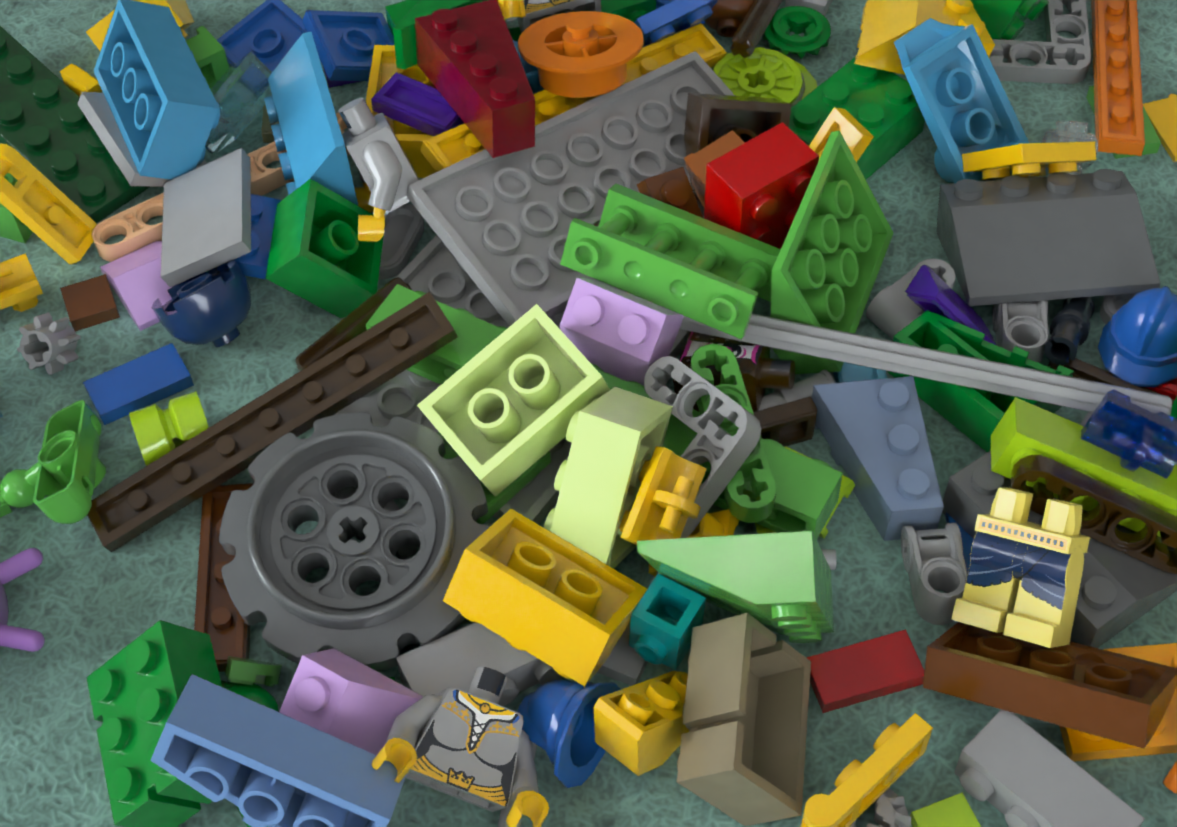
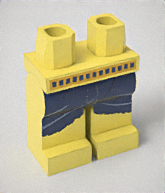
M999 487L992 503L990 514H978L975 525L977 533L971 547V563L962 598H957L955 601L951 620L996 633L1003 632V635L1048 648L1069 645L1083 572L1084 553H1087L1090 541L1089 536L1080 534L1082 505L1064 500L1047 499L1042 525L1028 522L1033 497L1032 493L1014 488Z

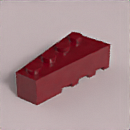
M487 0L455 9H439L430 15L415 18L417 65L492 158L535 147V97L498 1Z

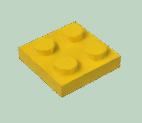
M1095 141L1026 143L962 154L963 172H982V180L1003 179L1010 176V170H1012V175L1024 178L1046 176V168H1048L1049 174L1076 172L1077 163L1096 160Z

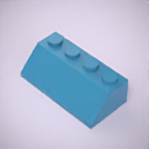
M312 32L302 33L268 77L272 96L264 98L270 124L279 122V124L271 125L277 152L287 151L278 154L285 181L294 179V182L286 183L287 191L290 195L309 179H312L358 206L345 143Z

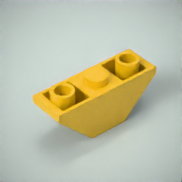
M674 670L599 697L594 705L595 743L637 776L663 765L680 746L681 735L689 732L686 725L683 724V706L685 704L688 673Z

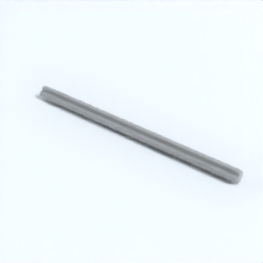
M758 314L751 315L742 340L684 316L679 328L681 330L1158 426L1166 425L1171 414L1172 400L1166 395Z

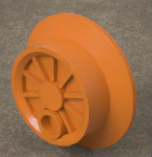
M577 11L549 16L531 24L519 36L518 50L526 62L538 68V80L545 90L564 97L586 98L609 93L625 82L627 77L626 63L640 53L643 48L644 37L641 29L634 22L622 16L605 12Z

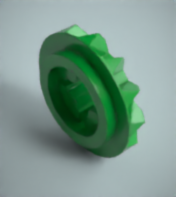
M788 6L776 11L764 32L763 39L769 42L771 50H781L782 54L786 56L797 54L802 60L806 53L817 56L821 47L828 46L831 26L827 18L814 9L803 6Z

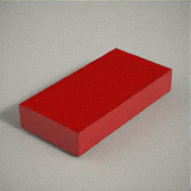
M906 629L806 657L811 661L810 683L822 713L923 685L925 670Z

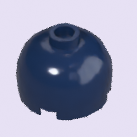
M236 260L226 263L229 267L228 269L219 272L217 268H213L172 286L167 290L172 299L162 305L159 298L153 302L151 308L161 324L172 336L186 344L199 346L213 342L215 347H221L240 335L237 327L248 316L251 307V289Z

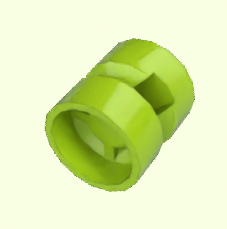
M197 391L170 399L168 408L161 409L156 404L129 412L130 421L146 466L209 428Z

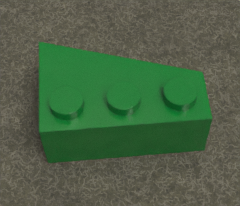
M929 310L925 311L893 337L894 342L1070 377L1074 373L1073 370L1061 365L1055 370L1028 359L1029 352L1014 346L1011 352L984 340V333ZM887 371L894 378L909 376ZM914 377L917 394L921 400L984 451H991V434L1015 398L1014 396ZM1016 397L1051 413H1055L1062 407Z

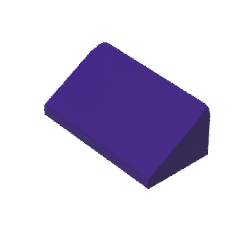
M922 265L905 290L907 296L924 312L929 310L985 334V341L997 345L983 319L927 265Z

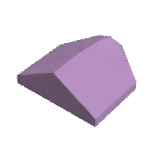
M162 241L150 243L100 267L140 331L160 322L151 308L153 302L159 298L162 305L172 299L167 291L171 287L161 278Z

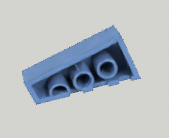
M193 674L190 676L171 712L150 760L213 802H218L224 798L239 808V811L244 816L242 821L251 827H387L406 777L405 775L400 783L394 781L397 776V769L391 762L384 761L378 770H375L371 766L372 760L376 757L375 754Z

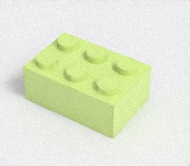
M536 304L417 406L480 481L496 497L566 437L570 420L576 411L582 410L595 398L598 399L610 389L603 376Z
M614 387L598 399L595 398L582 410L576 411L570 420L566 434V440L572 443L568 460H564L560 465L554 482V489L559 491L556 509L553 508L549 512L543 528L614 569L636 547L635 544L620 538L622 532L619 526L625 511L632 508L641 486L638 477L644 462L651 460L656 446H663L673 406Z

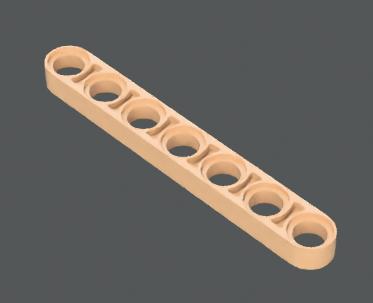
M337 112V120L343 134L347 126L340 113ZM275 141L247 154L250 157L251 194L262 196L286 185V183L294 181V179L285 181L282 167L266 168L271 162L280 161L278 154L287 152L286 150L277 152ZM346 147V152H347V156H348V155H350V153H349V151H348V149H347V147ZM164 192L113 215L96 225L93 229L92 237L99 256L103 260L112 262L150 243L162 241L163 222L155 225H148L146 223L153 217L163 216ZM112 236H126L118 243L105 244V241Z

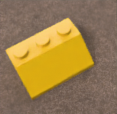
M509 509L465 548L443 602L457 609L466 619L480 623L505 638L512 647L526 651L553 667L560 676L574 680L585 687L606 662L630 623L631 613L647 591V588L520 513Z

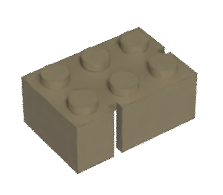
M748 613L694 627L691 650L688 657L689 669L685 704L683 706V724L686 725L689 732L681 735L680 754L677 760V783L744 826L802 816L811 661L784 640L776 642V634Z

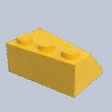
M868 0L863 8L860 26L862 32L858 40L857 48L859 50L854 64L905 75L894 41L930 18L953 26L973 24L988 57L995 43L985 28L984 22L981 21L974 9L971 0Z

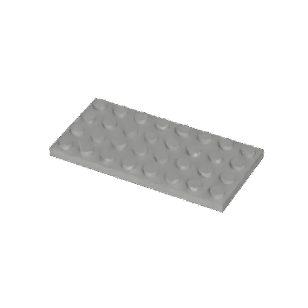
M694 51L621 85L609 93L600 95L536 125L535 147L492 158L485 149L410 184L407 198L509 327L536 304L551 318L566 309L576 278H592L560 265L571 221L577 218L599 227L608 190L615 183L639 192L636 184L644 179L680 167H684L690 182V176L684 161V157H686L684 131L688 93L735 95L700 55ZM693 191L704 218V206L698 198L696 191Z

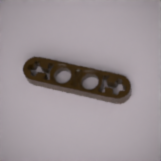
M1029 455L1021 458L1014 464L1011 471L1012 488L1033 494L1030 510L1044 516L1047 499H1054L1053 493L1058 495V500L1068 502L1079 496L1093 497L1098 501V505L1093 510L1082 512L1080 533L1162 571L1177 574L1176 516L1049 457ZM1039 477L1045 478L1046 484L1037 482L1033 487L1026 485V480L1035 482ZM1126 518H1137L1146 524L1142 530L1136 533L1127 534L1116 529V525ZM1158 531H1160L1161 537L1157 536ZM1168 546L1175 548L1174 551H1169Z

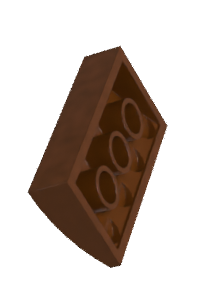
M958 622L927 646L923 688L1144 749L1156 732L1177 687V668L1071 641L1069 645L1048 648L1003 635V632L996 633Z

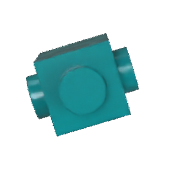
M658 573L631 613L629 646L634 648L636 653L647 662L657 665L662 663L676 671L691 647L693 628L703 624L706 597Z

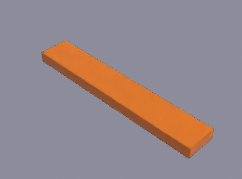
M1091 0L1096 151L1142 156L1145 146L1137 0Z

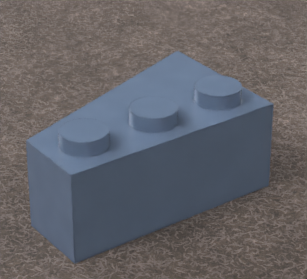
M914 377L813 385L812 400L817 408L815 429H820L831 447L830 454L838 466L842 465L848 477L855 483L853 492L883 540L901 539L903 526H913L915 530L937 529L944 506Z

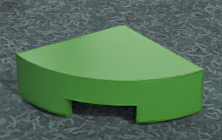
M228 656L225 676L230 682L247 685L258 683L273 687L279 683L282 665Z

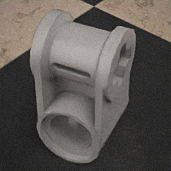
M934 258L918 263L898 281L882 289L874 297L867 308V319L893 340L895 334L924 313L905 292L920 267L927 265L952 289L956 275L949 263Z
M1048 300L993 304L992 324L993 331L996 334L997 346L1011 352L1014 346L1029 352L1028 359L1041 364L1045 351L1044 348L1049 336L1047 324Z
M946 523L944 529L915 530L913 526H903L901 530V553L904 568L908 572L914 606L918 615L923 620L935 625L952 623L954 621L951 618L957 598H962L968 575L958 524ZM936 590H943L947 593H940Z

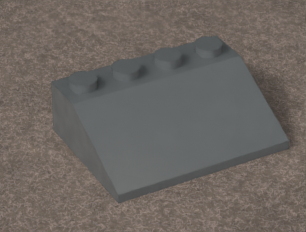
M1099 169L1094 173L1074 175L1056 172L1047 177L1024 178L1021 176H1007L1002 180L981 182L964 179L954 184L940 185L936 232L969 306L1132 294L1152 288H1160L1161 283L1138 196L1123 171Z
M991 451L949 477L943 498L944 508L942 513L946 515L947 512L973 539L977 533L975 525L978 514H990L992 503L999 487L1012 488L1011 479L991 471ZM1030 510L1028 522L1042 525L1043 516ZM1116 525V529L1123 533H1136V531L1122 525ZM1090 538L1087 553H1084L1083 572L1070 641L1095 648L1100 647L1177 591V574L1162 571ZM1168 546V550L1173 552L1175 548Z

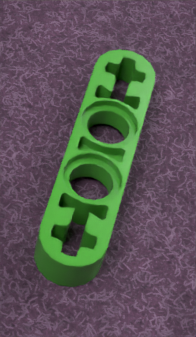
M707 344L699 347L691 357L690 369L714 385L712 372L709 368H706V366L714 365L717 371H721L720 385L715 387L754 415L738 362L733 352L719 344ZM704 395L696 401L700 415L707 410L710 404V395ZM724 418L723 422L719 425L731 434L732 437L739 429L727 418ZM761 435L756 447L752 451L753 455L745 460L723 490L726 504L731 514L738 520L747 523H757L765 520L772 514L775 506L776 483ZM751 476L750 484L755 496H760L759 501L751 502L748 495H743L744 478Z

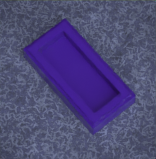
M397 72L371 99L373 111L383 113L384 116L431 136H436L464 124L436 88Z

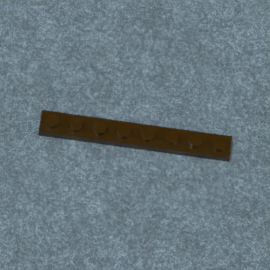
M428 292L91 500L92 506L87 516L102 545L110 552L115 551L247 469L259 454L287 433H293L296 437L302 435L314 427L313 423L317 419L336 414L458 338L432 294Z

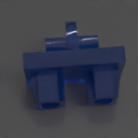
M1114 389L1106 393L1081 430V439L1121 457V467L1134 472L1140 466L1167 479L1177 462V418L1162 411L1158 413L1150 412L1133 404L1129 396Z

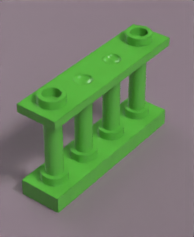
M615 183L608 190L599 227L577 218L571 221L560 265L742 340L745 336L757 297L771 302L772 269L781 249Z

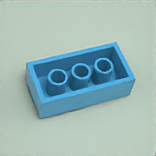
M118 0L94 68V74L139 175L172 180L196 169L197 165L203 162L206 142L211 130L216 128L220 119V106L216 102L206 78L203 76L193 52L190 50L169 7L133 0Z

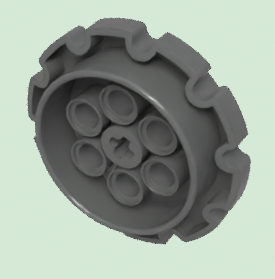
M368 412L332 415L314 421V432L308 438L299 439L293 433H287L280 437L249 465L248 471L253 479V486L248 490L233 491L223 514L219 542L228 555L236 556L230 563L222 567L221 572L228 594L245 623L252 626L259 622H266V626L262 631L263 639L269 648L286 659L299 664L302 655L334 648L375 671L386 670L398 666L396 658L401 655V651L405 646L410 644H416L419 647L452 633L465 619L457 609L443 602V599L465 548L489 528L488 525L476 522L480 517L487 514V501L478 477L460 456L453 459L443 458L446 454L444 440L442 436L433 430L398 416L393 417L387 426L377 427L374 426L372 417ZM344 487L357 488V491L351 497L346 499L335 498L336 493ZM400 498L408 501L398 511H387L384 509L386 504L393 499ZM303 522H318L316 528L310 533H295L297 527ZM355 536L358 540L361 541L364 539V541L358 543L356 540L351 538ZM414 545L420 548L418 553L412 558L398 559L394 557L396 552L404 546ZM317 568L329 570L323 580L315 583L305 582L306 576L312 570ZM374 580L380 583L379 588L368 596L355 594L357 587L363 582Z

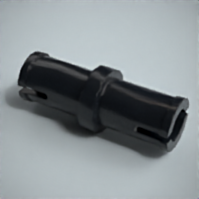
M1090 297L1065 299L1062 311L1053 317L1050 325L1051 336L1044 348L1045 355L1052 363L1066 365L1069 363V358L1073 361L1078 352V346L1087 340L1090 332L1089 319L1095 310L1094 302Z

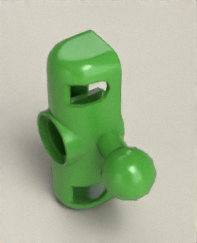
M76 401L49 418L45 427L42 449L38 454V462L28 470L15 469L5 475L0 483V493L2 499L8 505L15 508H26L35 503L47 517L60 524H73L81 521L88 515L92 506L91 497L94 488L105 477L106 466L98 458L101 422L85 401Z

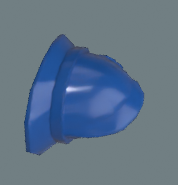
M1168 286L1152 288L1137 293L1103 327L1098 351L1106 370L1115 377L1140 387H1157L1177 378V295L1171 292Z
M554 680L538 687L536 691L527 695L519 705L518 713L523 716L522 730L529 735L530 741L546 751L551 763L554 765L555 776L567 788L582 785L594 772L606 752L595 743L594 705L599 697L621 690L614 682L595 684L588 682L584 687L578 682Z

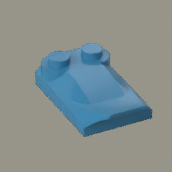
M930 18L894 41L903 71L937 145L934 164L937 173L942 179L951 183L964 179L979 181L982 178V172H963L962 154L1029 143L973 24L953 26Z

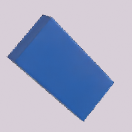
M173 343L83 382L104 425L129 415V412L147 407L194 386L191 375Z

